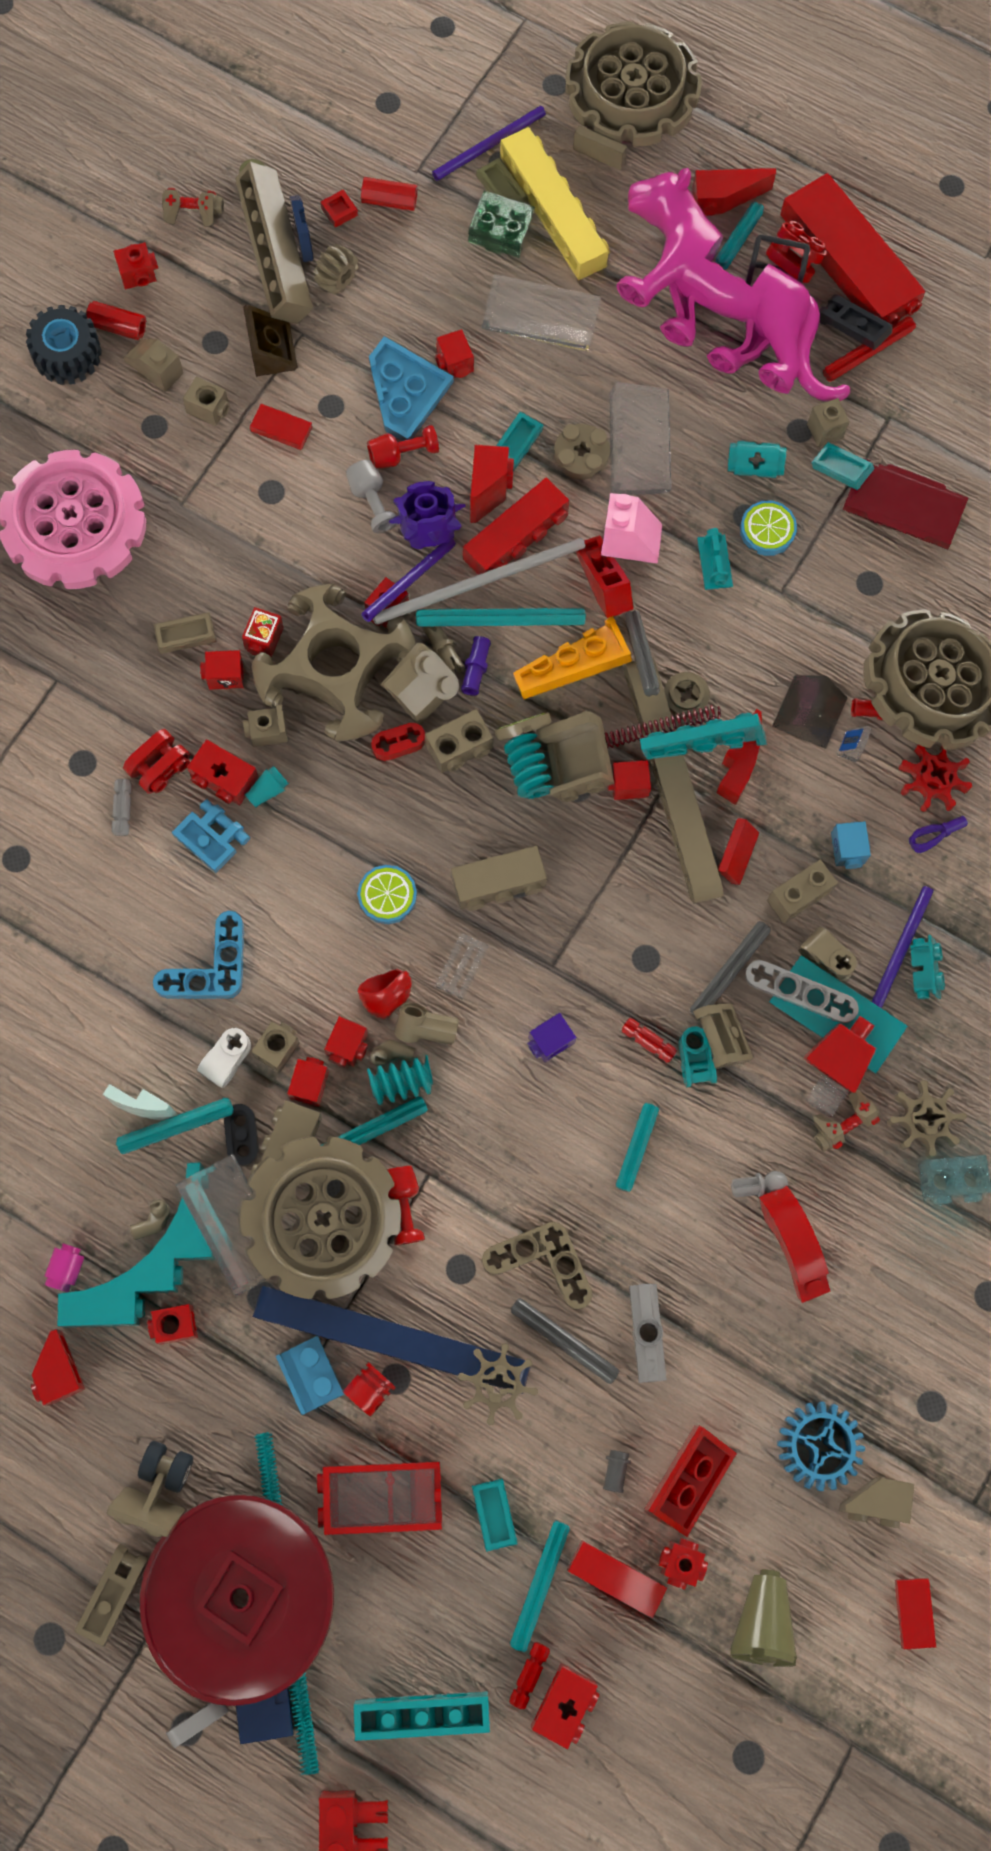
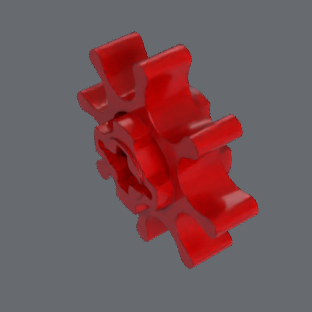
M917 745L914 752L919 756L920 763L913 764L903 760L898 767L899 771L908 772L913 777V783L905 784L901 794L905 796L911 791L920 792L924 798V803L920 807L922 812L928 810L931 805V799L934 798L942 800L946 810L951 811L956 805V801L951 797V790H959L966 794L972 788L971 782H964L957 775V771L965 769L970 760L964 758L960 762H952L947 758V750L942 746L938 755H931L924 746Z

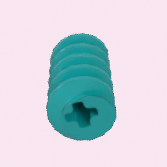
M534 733L516 736L504 746V751L508 755V764L511 765V774L515 776L514 784L518 787L517 794L521 798L534 799L550 794L549 789L554 788L553 785L545 786V783L551 780V775L541 774L548 769V765L538 764V762L545 758V755L543 753H535V751L541 748V743L531 742L538 736Z
M427 1055L425 1056L424 1065L416 1057L413 1059L411 1068L405 1060L401 1061L400 1070H397L395 1065L390 1063L388 1073L384 1071L381 1065L377 1066L376 1075H373L370 1069L367 1068L373 1098L376 1099L379 1105H383L384 1095H387L391 1103L395 1102L396 1093L398 1092L403 1100H407L408 1090H411L415 1097H419L421 1087H423L427 1095L431 1094L433 1079Z

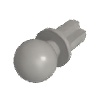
M779 1171L768 1173L764 1179L760 1173H756L755 1177L732 1180L731 1190L734 1197L753 1195L760 1197L764 1195V1191L770 1193L788 1186V1179Z

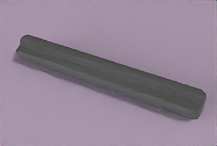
M637 610L627 611L625 622L644 694L648 697L656 696L660 692V685L640 612Z
M762 921L756 923L691 1006L690 1013L695 1016L693 1011L715 1004L769 935L771 928Z
M522 1298L517 1299L511 1307L512 1314L605 1382L612 1384L619 1375V1369Z

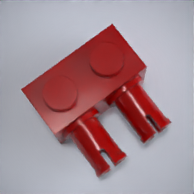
M356 1790L322 1791L319 1798V1851H389L388 1837L358 1838V1835H356L358 1824H388V1800L358 1802Z

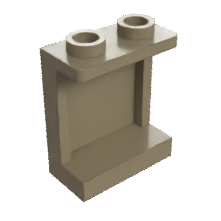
M586 711L537 729L539 740L546 743L548 747L555 784L554 788L549 789L551 796L562 802H571L579 798L578 795L587 792L599 793L605 789V786L614 784L601 717Z

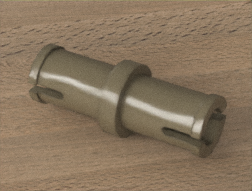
M441 626L423 627V631L433 645L432 651L438 654L455 675V669L460 674L465 669V666L454 649L455 644L453 640L448 639Z

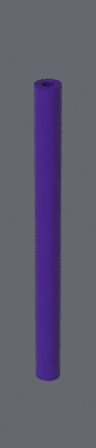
M540 105L433 170L432 175L434 179L439 181L501 143V139L521 131L546 115L544 107Z
M453 539L450 543H442L365 609L362 612L363 619L370 622L453 549L456 546L455 540Z
M922 887L871 1001L881 1009L934 892L929 887Z

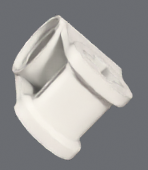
M238 1028L226 1030L215 1046L203 1058L197 1071L220 1088H224L231 1081L238 1067L251 1050L249 1037ZM240 1038L239 1041L243 1044L240 1049L237 1047L232 1049V1045L229 1043L230 1040H238Z

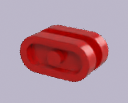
M795 221L784 222L777 232L779 238L806 243L810 246L803 283H809L815 274L811 263H822L827 254V251L824 249L825 244L821 240L804 233V228ZM771 242L766 251L767 257L797 280L802 258L790 250V248L801 255L802 258L804 249Z
M161 729L152 735L127 758L123 765V770L131 778L142 775L139 786L147 794L161 792L168 785V780L176 773H182L190 763L189 758L191 754L182 745L171 747L175 738L166 729Z

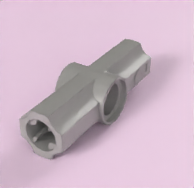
M657 1284L629 1286L633 1321L632 1336L635 1342L638 1382L666 1381L662 1341L663 1328L660 1322ZM649 1324L655 1329L656 1337L652 1342H646L640 1337L639 1331L642 1325Z

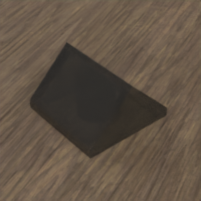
M794 675L772 727L826 749L847 701V696L827 676Z

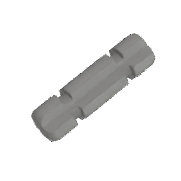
M116 779L114 784L116 794H114L112 817L115 821H112V833L115 836H127L129 834V824L127 821L130 820L131 797L129 794H131L132 784L128 779Z

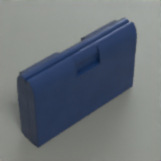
M288 1688L269 1699L236 1706L240 1744L294 1735Z

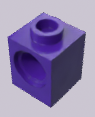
M558 1013L529 1032L528 1038L530 1042L527 1045L535 1058L541 1056L546 1063L574 1045L577 1037L561 1013Z

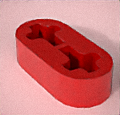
M407 723L381 731L372 738V753L377 759L388 761L417 752L425 744V731L417 723ZM409 732H413L417 736V742L412 743L410 739H407ZM381 741L391 744L389 745V751L384 752L382 748H379Z

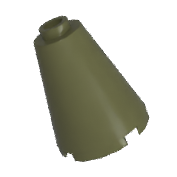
M762 1569L760 1570V1575L753 1576L730 1648V1656L732 1658L758 1665L774 1663L773 1667L796 1666L797 1655L787 1583L784 1578L780 1577V1572Z

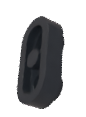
M236 1104L233 1105V1114L224 1118L227 1155L235 1165L247 1167L252 1165L259 1156L256 1117L248 1106ZM239 1116L246 1118V1123L243 1126L235 1124ZM243 1146L249 1148V1153L245 1157H241L238 1154L239 1149Z

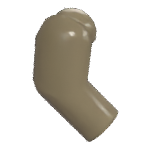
M387 1040L372 1049L370 1060L376 1066H382L395 1058L411 1063L416 1049L395 1040Z
M161 1199L153 1201L150 1205L151 1211L147 1220L130 1225L134 1240L157 1234L163 1230L170 1216V1208L165 1201Z

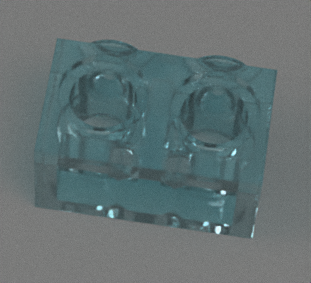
M986 1155L924 1160L918 1164L923 1201L933 1200L934 1205L952 1204L953 1198H964V1203L983 1201V1196L991 1193ZM966 1172L975 1176L976 1186L974 1188L966 1184L964 1180ZM935 1175H940L945 1179V1190H940L934 1185Z

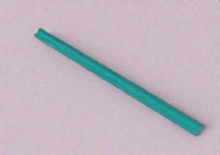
M272 1433L256 1434L254 1438L257 1439L255 1442L258 1443L256 1446L259 1447L256 1450L259 1451L257 1454L260 1455L257 1459H261L258 1461V1463H261L258 1467H261L259 1469L262 1476L260 1479L263 1480L261 1483L264 1484L261 1487L265 1488L262 1490V1492H265L262 1496H266L265 1499L279 1503L282 1499H279L281 1495H278L280 1493L278 1491L280 1488L278 1487L279 1483L277 1482L279 1479L276 1478L278 1474H275L278 1471L274 1470L277 1468V1466H274L276 1462H273L276 1458H272L275 1456V1454H272L275 1451L272 1450L274 1447L271 1441L273 1438L270 1437ZM306 1672L290 1686L292 1689L289 1690L293 1691L290 1696H294L291 1698V1700H294L291 1704L295 1705L292 1709H296L293 1711V1713H296L293 1718H297L294 1720V1722H297L294 1726H298L295 1731H299L296 1733V1735H299L296 1740H300L297 1742V1744H300L297 1748H301L298 1753H302L299 1755V1757H302L299 1762H303L300 1764V1766H303L300 1770H304L301 1775L316 1774L320 1770L318 1768L312 1712L310 1711L307 1677H305Z

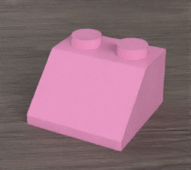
M610 493L601 551L602 556L658 563L662 523L639 497Z

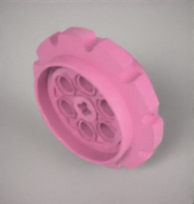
M64 450L50 453L46 463L40 464L37 461H32L12 479L16 488L13 491H5L0 501V524L2 527H6L0 531V539L14 564L23 562L21 567L25 575L36 582L46 586H53L56 581H62L66 589L91 587L97 584L96 579L100 575H106L108 578L117 575L132 561L129 549L141 546L146 531L144 512L138 511L144 507V501L132 476L129 474L121 476L120 465L104 455L91 453L88 458H82L79 450ZM72 491H77L74 495H68ZM96 503H102L99 507H92ZM47 505H52L49 509H43ZM96 529H102L99 533H92ZM46 531H52L51 534L42 536ZM77 543L76 546L72 548H67L69 544Z

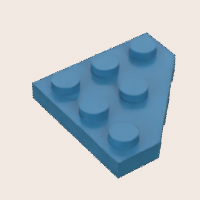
M384 336L370 354L369 363L384 429L399 440L405 441L414 438L453 384L454 376Z

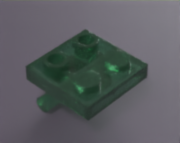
M484 190L469 226L468 242L483 246L486 251L499 255L505 253L520 258L523 249L522 244L532 221L535 207Z

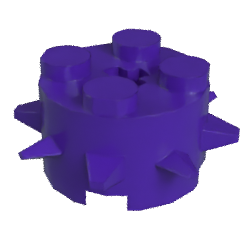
M433 481L418 482L407 487V493L393 500L394 504L398 507L399 515L390 519L389 523L400 524L404 539L409 541L413 548L423 549L424 547L450 543L454 538L455 530H460L462 527L456 519L455 512L466 507V505L454 503V495L450 488L437 487Z

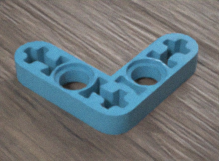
M225 911L216 919L214 969L161 970L157 972L153 979V987L158 995L167 999H230L236 997L241 992L243 980L244 924L240 915L234 911ZM228 919H233L234 924L238 925L232 928L233 940H227V930L225 927H222V925L228 923ZM227 947L236 949L237 957L235 960L224 962L220 956L223 949ZM221 967L224 969L237 968V971L230 970L231 980L236 985L230 986L229 991H225L224 987L220 985V983L226 981L225 970L220 971ZM185 976L183 980L185 991L180 992V985H171L168 991H165L164 987L160 985V983L166 981V977H170L174 983H182L180 977ZM201 976L206 980L204 989L198 992L191 990L189 984L192 978Z

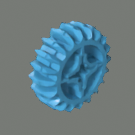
M818 1402L816 1412L812 1403H806V1415L802 1409H794L798 1420L796 1421L794 1418L787 1416L785 1421L791 1426V1429L780 1428L779 1433L788 1436L787 1441H777V1446L787 1447V1452L779 1454V1459L787 1460L790 1458L791 1461L784 1467V1470L786 1472H791L794 1469L797 1470L793 1476L795 1482L801 1481L805 1476L804 1487L807 1489L813 1486L815 1480L817 1491H824L825 1481H827L830 1490H836V1478L842 1485H847L849 1482L844 1473L847 1472L851 1476H856L858 1472L851 1466L852 1463L863 1464L861 1458L855 1457L856 1451H865V1446L856 1445L855 1440L864 1437L863 1433L853 1434L851 1431L857 1427V1421L853 1420L847 1424L845 1423L849 1417L848 1411H843L839 1416H836L838 1412V1405L832 1404L828 1412H826L825 1402ZM818 1418L825 1419L823 1426L819 1427L818 1432L814 1436L800 1433L801 1429L808 1422ZM833 1425L837 1426L843 1435L845 1450L837 1446L833 1440ZM821 1437H823V1444L835 1452L821 1451V1456H819V1448L807 1440L821 1441ZM797 1442L805 1446L809 1451L808 1463L810 1464L808 1468L805 1467L798 1456ZM828 1457L842 1460L833 1471L817 1474L819 1467L823 1466L824 1461Z

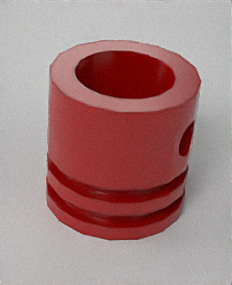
M368 1362L366 1364L367 1369L362 1368V1374L360 1376L357 1374L342 1392L371 1417L385 1401L383 1397L385 1395L389 1396L391 1394L389 1390H395L396 1387Z

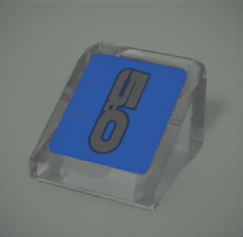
M862 726L846 730L837 750V755L856 763L864 751L872 730L871 727Z

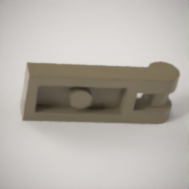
M121 1544L116 1548L74 1630L75 1633L102 1647L106 1645L149 1560L141 1554L137 1557L129 1553V1548ZM121 1564L131 1569L127 1578L117 1573Z

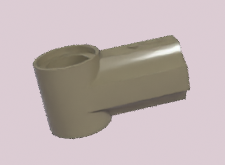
M406 1002L401 1005L394 1034L398 1039L410 1043L417 1042L421 1038L452 1045L456 1037L458 1018L427 1012V1009L418 1003Z

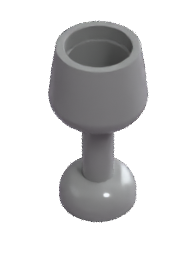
M361 460L351 465L346 471L348 483L354 496L367 498L375 515L371 521L372 531L378 534L395 527L397 524L389 523V520L397 515L391 511H385L377 492L383 485V479L370 460Z

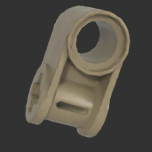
M820 926L798 948L799 953L842 983L849 980L857 965L854 954L837 941L828 930ZM841 963L845 964L846 967H843L841 970L836 967V965Z

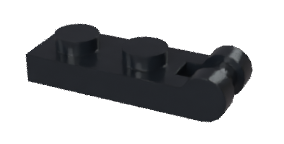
M837 294L828 300L826 307L822 306L819 309V323L823 325L829 324L873 350L892 334L891 324Z

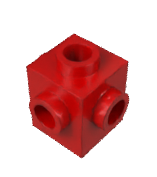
M145 242L131 244L125 248L113 251L125 290L137 286L143 287L157 281L154 270L159 269L154 252L148 253Z
M681 1538L679 1544L670 1541L669 1547H663L658 1566L662 1567L660 1573L669 1577L667 1584L686 1590L687 1584L696 1587L698 1580L703 1581L708 1562L704 1561L706 1554L698 1551L699 1544ZM684 1558L689 1559L691 1563L688 1571H681L679 1568V1563Z

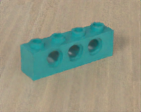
M488 1691L356 1699L354 1703L355 1741L490 1733Z

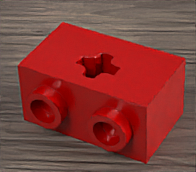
M207 739L187 766L191 776L190 780L196 786L204 790L207 787L216 792L215 795L227 804L234 802L240 806L246 798L245 794L259 778L254 766Z
M560 1663L531 1723L532 1730L567 1750L571 1742L577 1744L585 1727L581 1723L586 1710L589 1712L593 1711L600 1693L596 1692L597 1683ZM570 1698L575 1711H568L564 1716L559 1704L561 1702L567 1703Z

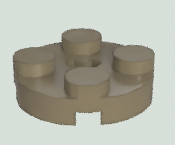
M569 424L564 427L563 432L557 437L554 447V459L563 469L562 472L567 476L580 480L594 477V474L600 470L602 472L608 464L610 444L604 430L588 424ZM585 447L590 453L586 452L584 456H579L578 451L575 449Z

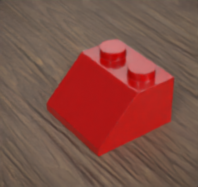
M475 445L470 496V523H477L506 500L507 489L512 490L514 458H509V447Z

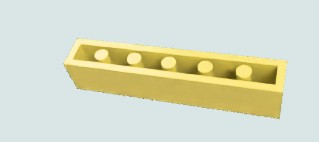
M527 127L501 139L500 158L528 196V202L578 281L606 268L608 254L610 253L607 242L597 234L593 220L586 217L578 197L574 198L570 192L569 184L564 176L561 177L558 173L554 159L545 153L539 136H535L531 129Z

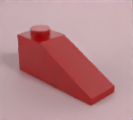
M776 168L695 170L692 186L693 197L705 216L723 214L772 190Z
M601 536L584 540L585 548L576 551V554L596 601L605 616L609 618L633 610L631 583L614 557L601 555L603 545Z

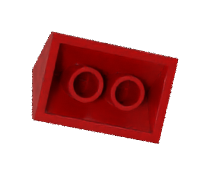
M694 1425L644 1509L682 1535L688 1537L737 1453L704 1427Z

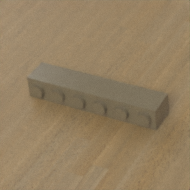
M249 162L236 176L235 180L271 318L298 324L313 309L277 171Z

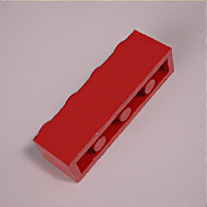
M547 477L544 478L463 546V560L478 575L507 565L513 559L518 560L525 554L529 545L534 541L536 543L541 541L546 536L548 529L554 524L560 525L569 514V499Z

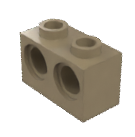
M475 709L426 733L425 745L442 774L448 770L449 772H454L464 766V762L474 757L475 759H480L489 754L490 749L493 748V737L478 710ZM475 733L481 738L477 741H469L466 736ZM444 746H451L455 751L451 754H443L440 749Z
M820 859L774 889L767 902L783 924H786L831 894L838 882Z

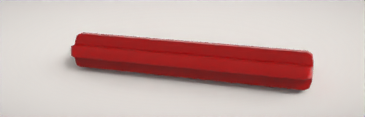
M907 316L892 326V334L875 350L862 344L826 366L822 371L825 379L828 382L834 381L911 333L916 328L913 318Z

